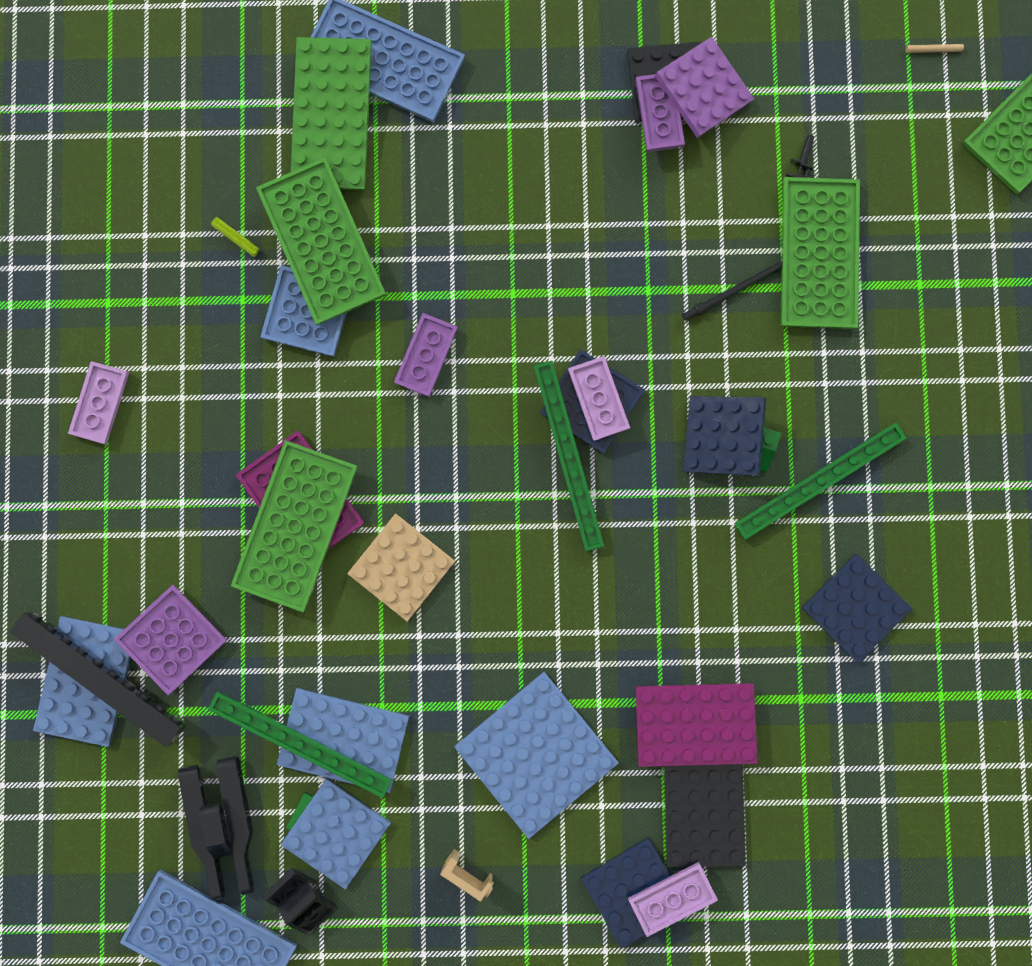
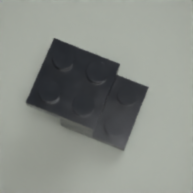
M294 868L287 871L262 895L265 902L278 908L287 926L306 935H310L338 909L335 902L323 896L315 879Z

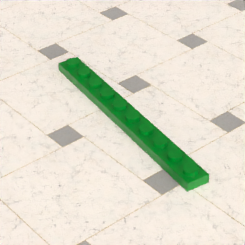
M553 361L534 365L585 551L603 547L604 542Z
M897 422L893 423L734 523L742 538L746 540L907 439Z
M219 691L216 692L208 708L209 711L381 798H384L393 780Z

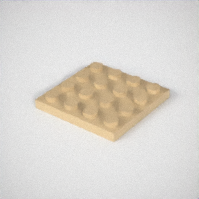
M395 513L347 574L408 622L456 561Z

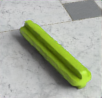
M218 217L214 218L211 222L215 229L251 256L256 257L260 252L257 246Z

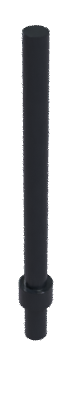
M780 261L703 303L699 302L694 305V308L681 314L682 318L686 321L697 314L705 313L706 309L781 270L782 262Z

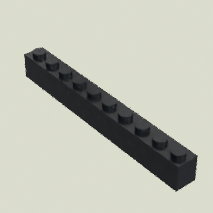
M36 612L22 614L10 630L12 635L167 748L173 745L186 727L179 716L168 713L164 705L153 702L149 694L138 691L134 683L129 680H123L119 677V672L114 669H108L104 666L105 663L101 659L93 658L89 655V651L86 648L78 647L73 643L74 640L71 637L59 633L55 625L44 622L40 614Z

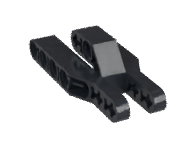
M238 756L220 759L216 763L223 805L221 802L207 805L208 799L205 798L203 787L205 782L204 779L202 780L198 764L178 769V779L191 847L205 865L212 901L225 898V887L219 858L233 855L241 894L245 895L254 892L253 877L248 857L253 826Z

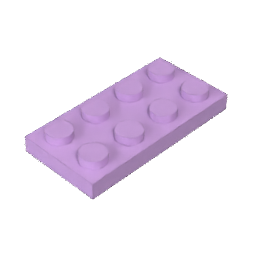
M605 356L568 368L593 441L630 429Z
M90 362L68 434L107 445L129 372Z
M699 862L628 898L647 937L718 901Z

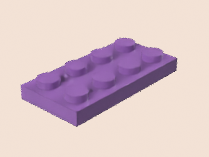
M655 74L636 77L635 81L646 151L652 152L684 147L685 142L680 112L654 76Z
M422 313L394 383L430 398L458 327Z

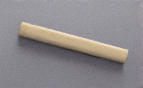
M907 45L906 53L963 52L964 45Z

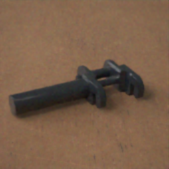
M807 135L800 160L792 158L790 163L795 162V165L799 166L798 174L787 173L786 177L809 178V172L813 171L814 168L805 163H807L814 136ZM802 169H805V170H806L804 176H803V175H800Z

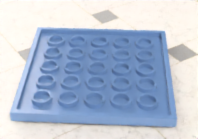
M542 672L454 746L528 839L619 763L545 672Z

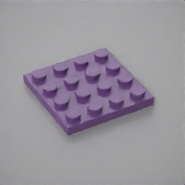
M710 37L654 75L697 138L754 100L713 37Z
M175 585L168 588L114 639L167 695H170L227 641Z

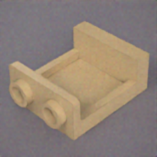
M453 849L443 864L440 875L480 902L483 897L488 898L493 890V875L489 873L485 881H480L456 865L460 852Z

